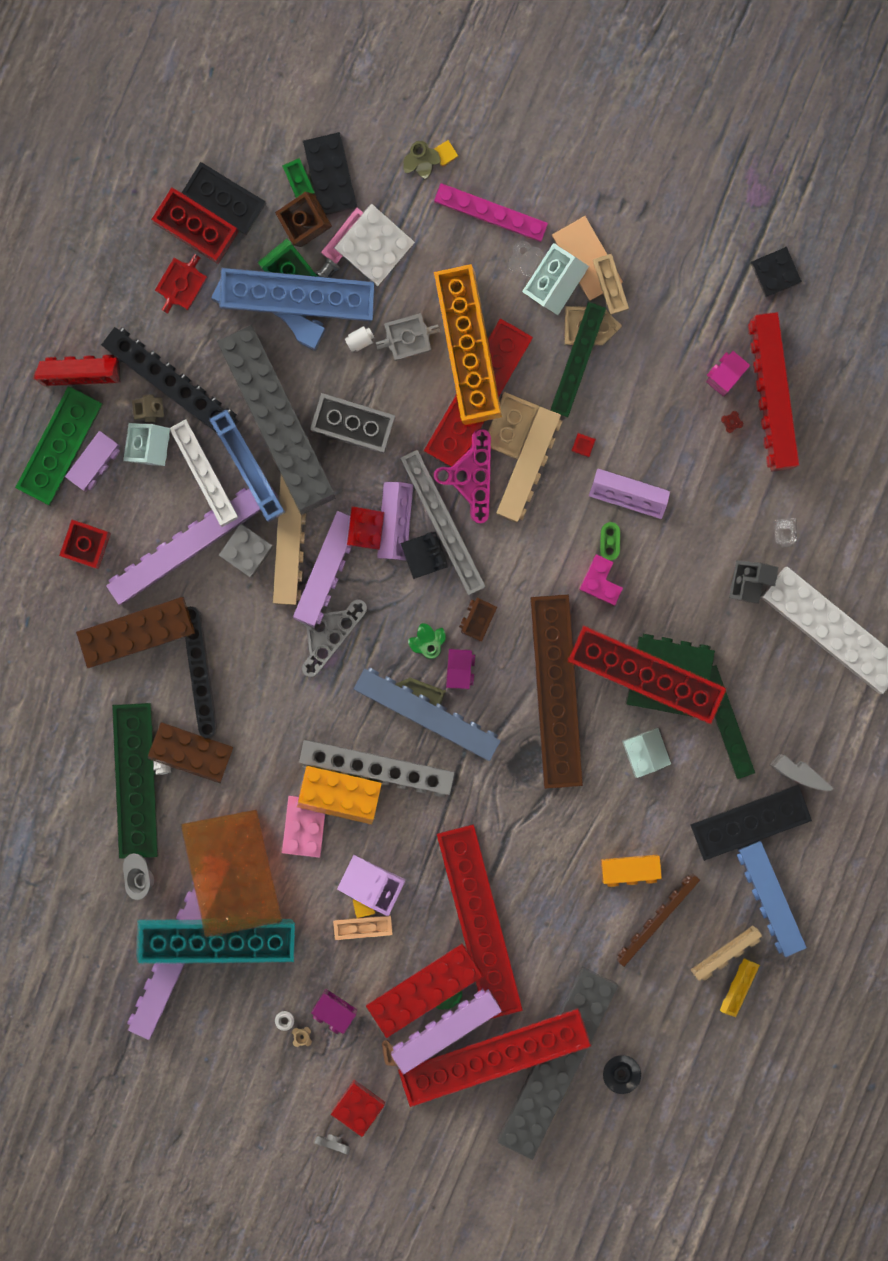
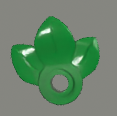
M421 623L417 631V637L409 638L408 644L415 653L423 654L427 659H436L441 653V646L446 640V634L443 628L434 631L429 625ZM433 646L435 648L433 652H428L429 647Z

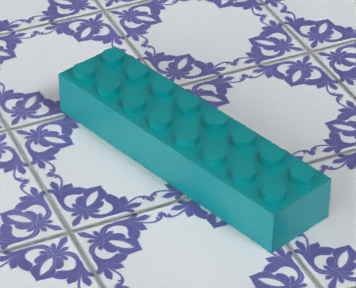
M292 919L137 920L136 958L138 963L294 962L295 923Z

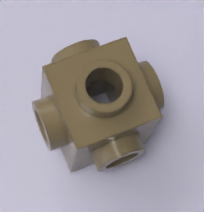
M143 395V398L132 400L134 420H145V423L157 422V418L164 417L162 398H154V395Z

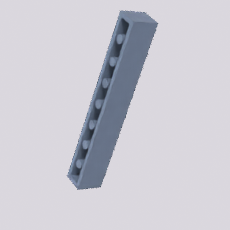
M370 667L368 670L364 669L353 690L488 761L491 760L500 743V740L497 739V734L489 730L487 733L480 730V725L472 721L470 724L463 721L464 717L455 712L453 715L447 713L446 707L438 703L436 706L430 704L429 698L421 694L419 697L413 695L412 689L404 685L402 688L396 686L395 680L387 676L385 679L379 677V672Z

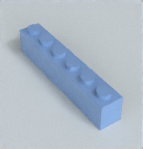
M761 841L739 848V854H737L738 861L747 870L744 872L748 883L752 882L753 896L762 905L759 909L763 918L768 919L769 925H767L770 935H774L777 940L774 944L778 953H782L783 956L787 957L806 949V945Z

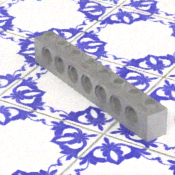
M310 740L303 741L299 763H303L302 767L304 768L306 766H317L332 772L333 770L340 771L341 774L358 775L359 778L367 780L371 778L377 779L383 785H389V782L396 783V787L408 790L409 786L416 788L415 791L426 794L427 790L433 791L435 796L444 798L446 794L450 795L455 773L454 771ZM320 751L325 754L324 762L316 761L315 754ZM335 756H342L344 758L343 766H336L334 764ZM354 760H361L363 762L361 770L353 768L352 763ZM373 764L381 765L382 772L380 774L372 773L371 767ZM392 768H398L401 771L399 778L395 779L390 776ZM417 772L420 776L419 781L411 782L408 777L409 774ZM430 776H436L439 780L438 784L434 787L427 783V779Z

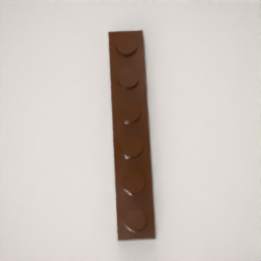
M694 874L691 876L687 875L681 881L682 886L679 890H673L668 896L670 900L665 905L662 903L655 911L657 915L653 919L649 918L644 923L642 932L640 934L637 932L630 941L632 943L628 948L623 947L617 954L619 956L617 961L623 967L699 883L700 879Z

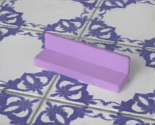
M597 469L589 496L662 519L667 507L670 491Z
M384 482L381 512H384L380 550H378L377 558L406 560L400 543L408 541L413 484Z

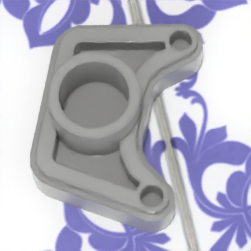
M328 1134L327 1138L317 1136L314 1142L347 1155L350 1151V1147L342 1143L343 1138Z

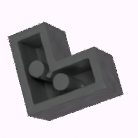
M736 560L729 598L759 604L762 585L775 586L779 567L764 563Z

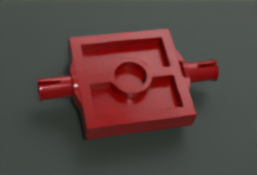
M194 254L189 264L173 258L155 289L157 293L164 296L167 300L161 309L163 312L168 314L173 304L179 305L186 310L190 309L208 278L195 268L201 257Z

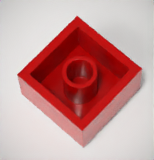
M71 520L59 556L99 569L111 533Z
M354 1079L332 1109L331 1115L363 1137L385 1106V1101Z

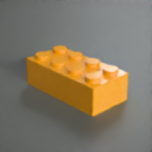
M306 766L297 808L372 825L382 783Z

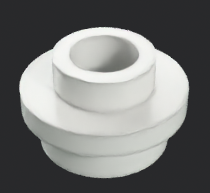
M282 1011L277 1014L275 1024L278 1029L287 1031L292 1028L294 1017L290 1012ZM283 1017H286L288 1019L287 1024H283L281 1022V1019Z

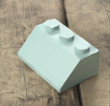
M553 243L522 292L559 315L589 266Z

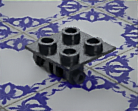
M436 531L400 543L413 579L448 568Z

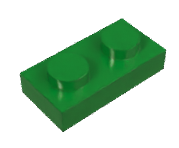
M300 158L282 165L296 198L304 192L315 195Z

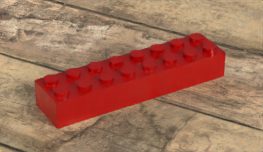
M778 312L755 315L748 324V333L752 335L753 342L750 343L751 353L755 354L753 369L754 373L758 375L756 390L760 392L761 399H758L759 410L763 411L761 427L766 433L763 441L765 449L768 448L769 456H766L767 467H770L771 472L794 469L799 466L779 315Z
M586 626L582 627L568 659V662L709 724L712 723L727 689Z

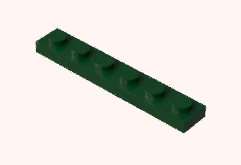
M591 302L587 303L550 411L569 417L606 311L605 307Z
M717 665L712 666L710 681L724 687ZM725 691L714 718L736 779L738 780L754 774L755 770Z

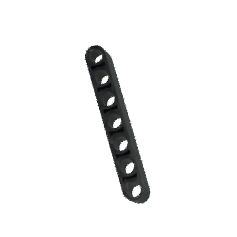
M189 606L187 607L188 611L194 610L196 612V618L191 622L193 628L199 632V636L195 640L191 639L190 636L185 637L199 734L204 738H209L216 734L217 722L202 618L198 608ZM197 647L202 651V655L198 659L192 656L193 649ZM199 666L205 671L204 675L200 678L195 675V669ZM200 686L207 688V694L203 697L197 692ZM202 705H208L210 708V712L206 716L200 712ZM205 724H210L213 728L212 733L209 735L203 731Z

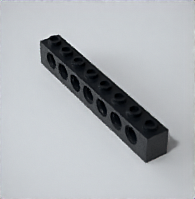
M114 327L101 346L216 432L210 419L213 413L225 411L220 407L222 403L214 397L208 398L205 395L206 391L199 385L196 388L191 385L190 382L192 380L183 373L181 376L175 373L176 368L168 362L166 364L162 363L159 360L161 357L154 351L150 353L144 349L146 345L138 339L133 341L129 338L130 333L121 327L119 330ZM123 343H130V349L128 351H121V345ZM139 354H144L146 357L143 363L136 362V357ZM156 365L160 366V373L153 375L151 369ZM170 377H175V385L171 387L167 386V379ZM187 388L191 389L190 397L183 398L182 391ZM200 400H205L207 403L206 408L203 410L197 409V403ZM228 408L227 411L236 425L239 422L235 418L237 414Z

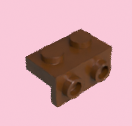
M478 597L475 601L471 599L467 608L470 613L467 618L463 617L459 626L462 628L461 633L482 642L497 606Z

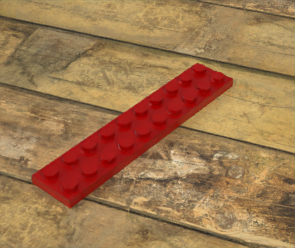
M474 824L437 833L466 948L483 974V977L475 981L477 990L479 992L482 989L484 991L489 989L501 1008V1012L491 1019L523 1011Z
M576 1009L423 1061L405 1074L400 1069L398 1072L409 1106L412 1107L590 1047L591 1043L580 1010Z

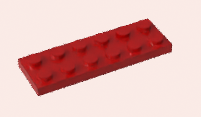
M461 943L368 1003L366 1007L385 1037L388 1038L483 977V974Z

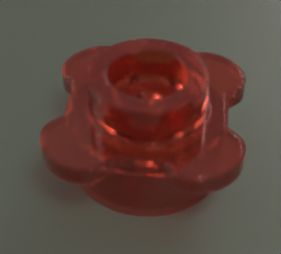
M732 411L730 415H724L721 418V422L724 423L728 433H732L735 429L742 428L744 425L743 421L739 419L737 411Z

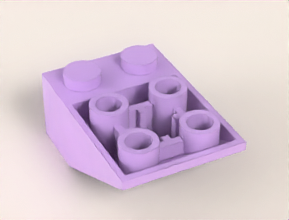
M353 855L337 890L389 916L405 883V879Z

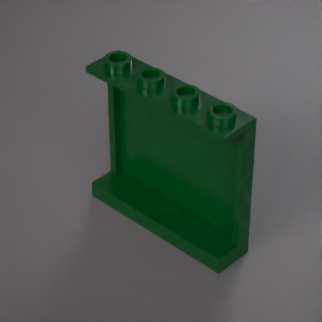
M644 633L642 637L639 636L637 638L636 649L710 681L715 654L714 650H710L711 646L699 644V648L693 647L692 642L681 641L680 644L673 643V639L662 637L661 640H656L654 635ZM629 689L626 705L690 716L634 690Z

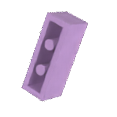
M99 431L65 477L85 492L88 489L92 490L97 483L96 478L99 474L103 475L109 467L107 465L111 459L114 460L119 454L120 445Z

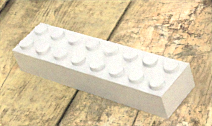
M784 567L777 576L775 586H769L760 598L878 694H883L888 688V648L790 568Z

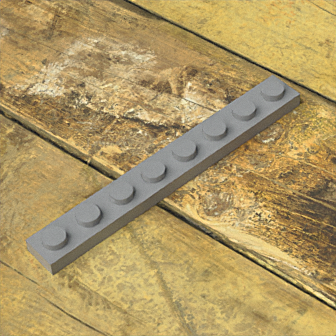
M418 450L401 457L400 459L468 596L485 588L482 578Z

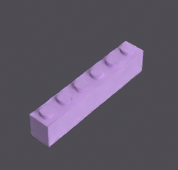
M339 511L336 512L294 613V620L314 628L316 624L320 625L324 616L321 613L324 606H328L331 599L329 592L331 588L335 589L339 580L336 578L338 571L342 572L346 563L343 560L346 553L349 554L352 546L347 545L350 524L349 515Z
M484 989L480 990L474 995L475 998L469 1002L468 1000L461 1002L458 1005V1009L454 1012L449 1010L441 1016L442 1019L437 1023L435 1020L425 1026L426 1030L421 1033L419 1031L409 1036L410 1040L404 1044L401 1041L393 1046L391 1056L402 1073L405 1074L500 1013L501 1008L489 989L486 991Z

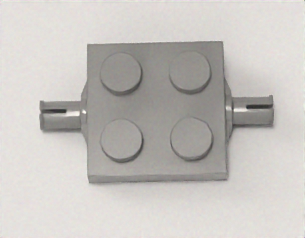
M421 313L384 323L387 333L386 339L375 343L377 350L389 346L394 360L397 361L431 351L429 335L440 332L438 324L427 327L423 322Z

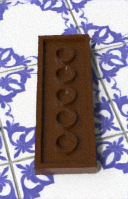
M180 597L78 631L76 634L88 669L193 635L195 631L185 599Z

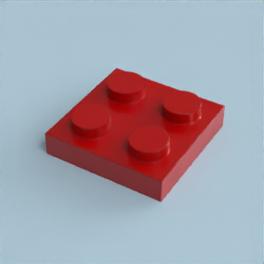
M351 507L347 545L380 550L384 512Z

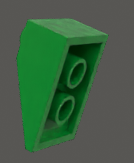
M285 239L258 261V264L265 272L318 277L288 239Z

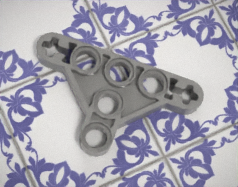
M354 600L344 611L323 613L322 622L325 624V629L322 632H317L314 627L302 623L307 627L310 656L302 666V671L306 676L314 677L320 672L367 611V605L364 601ZM361 603L363 604V612L356 613L355 616L358 617V619L355 621L354 618L350 615H347L348 611L353 613L355 610V608L353 607L354 604L359 605ZM344 618H350L352 621V626L348 629H344L341 626V621ZM332 633L340 635V641L337 644H333L329 640V636ZM320 648L328 650V656L325 659H321L317 655ZM313 656L322 662L321 666L318 663L315 665V673H307L308 668L306 665L313 664L314 660L311 659Z

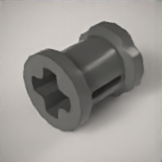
M327 258L320 271H316V275L318 277L331 278L336 271L340 270V267Z

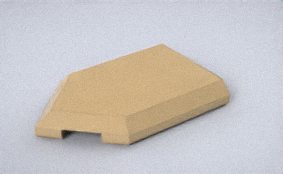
M565 306V345H573L586 307ZM607 310L605 311L594 345H604L622 327Z

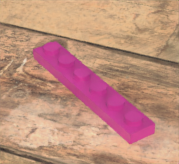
M440 183L434 199V203L539 242L542 241L548 225L544 221Z

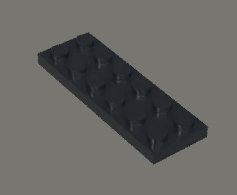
M797 784L690 824L703 861L811 822L812 819L800 787Z

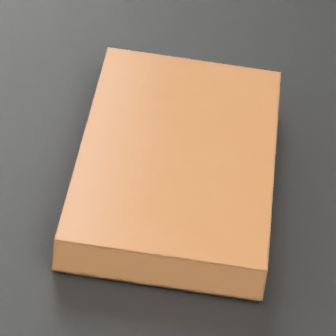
M586 216L555 232L552 234V237L557 246L589 266L579 284L590 302L603 294L593 259L605 256L607 253Z

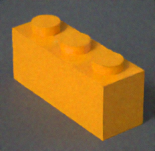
M658 854L601 859L602 880L604 884H607V887L619 886L621 882H626L627 885H637L638 881L645 880L646 884L657 883V879H662L660 856Z

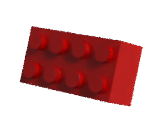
M171 187L151 219L155 225L217 264L220 263L239 233L236 227Z

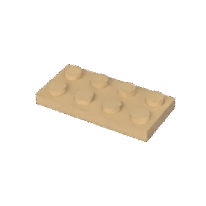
M751 926L692 968V973L698 981L701 979L703 981L707 980L713 975L712 971L717 968L719 970L724 968L728 964V960L733 956L734 958L739 957L744 953L743 949L749 945L753 947L760 942L761 933L754 926Z

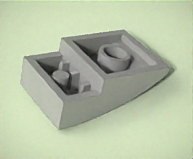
M778 754L769 764L783 776L802 785L826 791L833 789L805 762L798 761L794 764L787 756Z

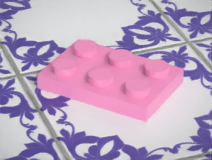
M289 796L282 853L320 858L325 814L297 808L299 797Z

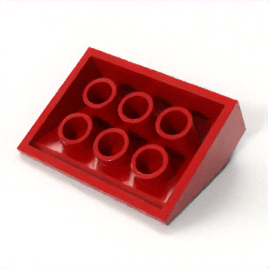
M103 355V358L95 359V356H83V359L68 356L64 357V360H57L56 357H47L45 361L39 362L34 374V380L43 386L120 383L119 359L114 358V355Z

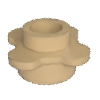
M309 1027L304 1029L294 1028L292 1030L294 1035L293 1045L295 1047L310 1046L312 1043L310 1039L311 1029Z

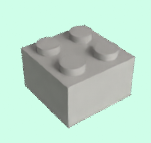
M240 524L219 556L253 578L273 549V546Z

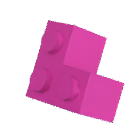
M734 351L730 354L726 352L719 360L722 364L720 366L716 364L707 374L709 379L706 382L722 396L733 387L750 367Z
M596 554L579 590L615 606L623 588L606 580L614 562Z

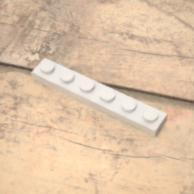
M185 419L172 426L170 431L220 526L223 527L238 519V515L188 421Z

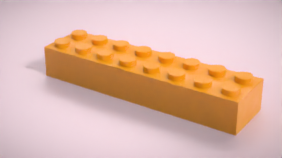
M472 264L434 272L461 420L464 425L501 418L502 413L474 268Z

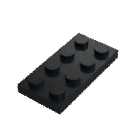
M340 132L304 140L303 144L315 196L324 213L328 215L357 208Z
M202 162L199 163L181 192L236 227L238 231L247 235L266 204V201Z

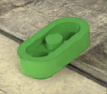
M608 522L601 528L600 554L603 558L612 561L620 553V528L617 524ZM607 529L614 531L612 536L607 535ZM607 548L613 549L612 555L606 553Z

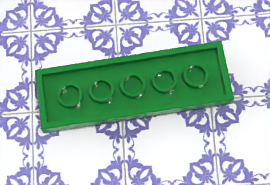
M68 386L15 488L50 506L103 404Z

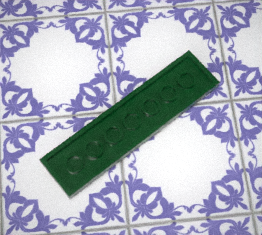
M152 703L112 705L119 859L126 858L133 853L139 854L143 858L158 857L154 761L148 759V754L153 744Z

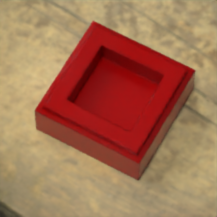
M577 433L571 452L589 458L596 439Z

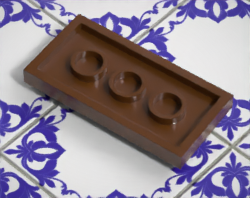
M161 722L148 754V759L221 784L233 747Z

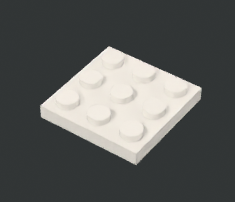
M370 204L334 249L378 286L415 242L373 204Z

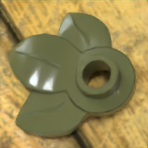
M416 141L412 144L410 153L404 158V171L407 174L416 170L421 177L427 179L432 173V165L440 163V156L436 150L429 148L424 141ZM419 148H423V152L421 154L417 153V150Z

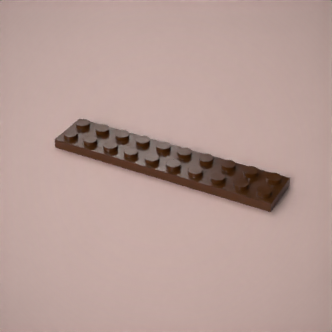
M569 594L530 597L544 789L583 786L574 664L568 662L573 650Z

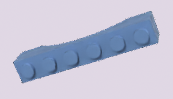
M221 279L211 297L217 303H220ZM273 313L290 327L298 343L316 351L326 331L322 327L323 323L315 319L310 321L305 318V315Z
M225 410L211 418L210 421L239 469L266 520L270 522L284 514L283 507L229 412Z

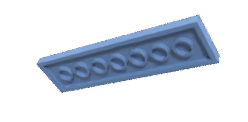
M227 268L221 269L219 308L361 321L373 320L374 282Z

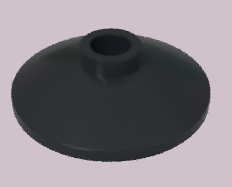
M618 1055L611 1058L605 1064L603 1080L611 1091L618 1094H627L635 1090L639 1085L641 1069L633 1058L626 1055ZM620 1070L625 1071V1075L622 1077L618 1075Z

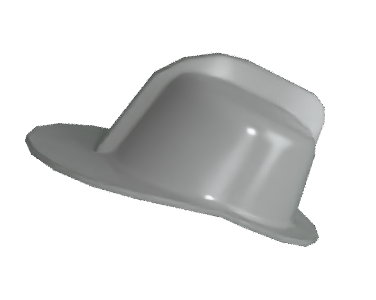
M134 853L128 855L123 863L125 889L129 897L140 900L153 888L154 875L148 869L147 862L142 856Z

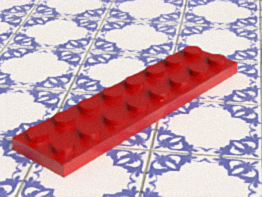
M501 318L488 338L498 397L501 395L533 339L529 334ZM456 394L425 447L424 452L452 467L469 450L472 445L473 433L481 429L485 421L464 425L461 420Z

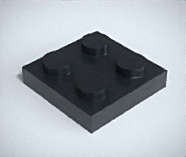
M787 247L751 262L765 298L802 282Z

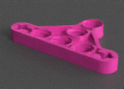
M483 429L476 430L473 433L472 448L452 467H439L434 472V479L437 483L452 485L470 504L472 521L480 524L488 520L490 496L491 436L488 431ZM481 432L483 436H486V440L482 441V446H486V449H476V446H480V440H477V436H480ZM479 452H484L486 455V459L482 463L476 460V455ZM441 470H445L448 473V478L445 481H440L438 478V473ZM463 470L466 472L467 477L464 481L460 482L457 479V473ZM479 471L485 473V479L482 482L476 480V473ZM478 490H482L485 493V498L482 501H478L475 498V493ZM475 503L485 504V507L481 506V512L484 513V516L480 520L478 517H475V513L479 512V507L475 506Z

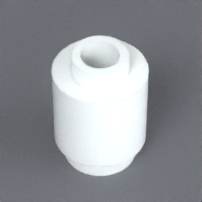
M363 326L348 334L349 337L345 338V341L351 352L372 344V339L375 337L370 328L366 329Z

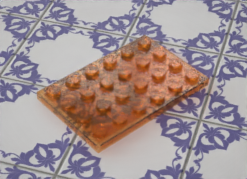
M257 810L181 824L205 938L282 921Z

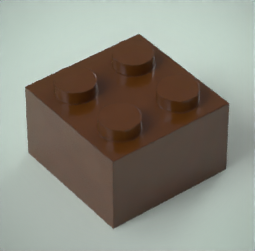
M304 192L275 212L294 246L303 247L332 227L316 196L309 192Z

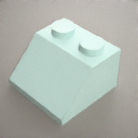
M129 423L123 461L165 466L170 428L154 424Z
M658 728L622 741L636 778L671 764Z

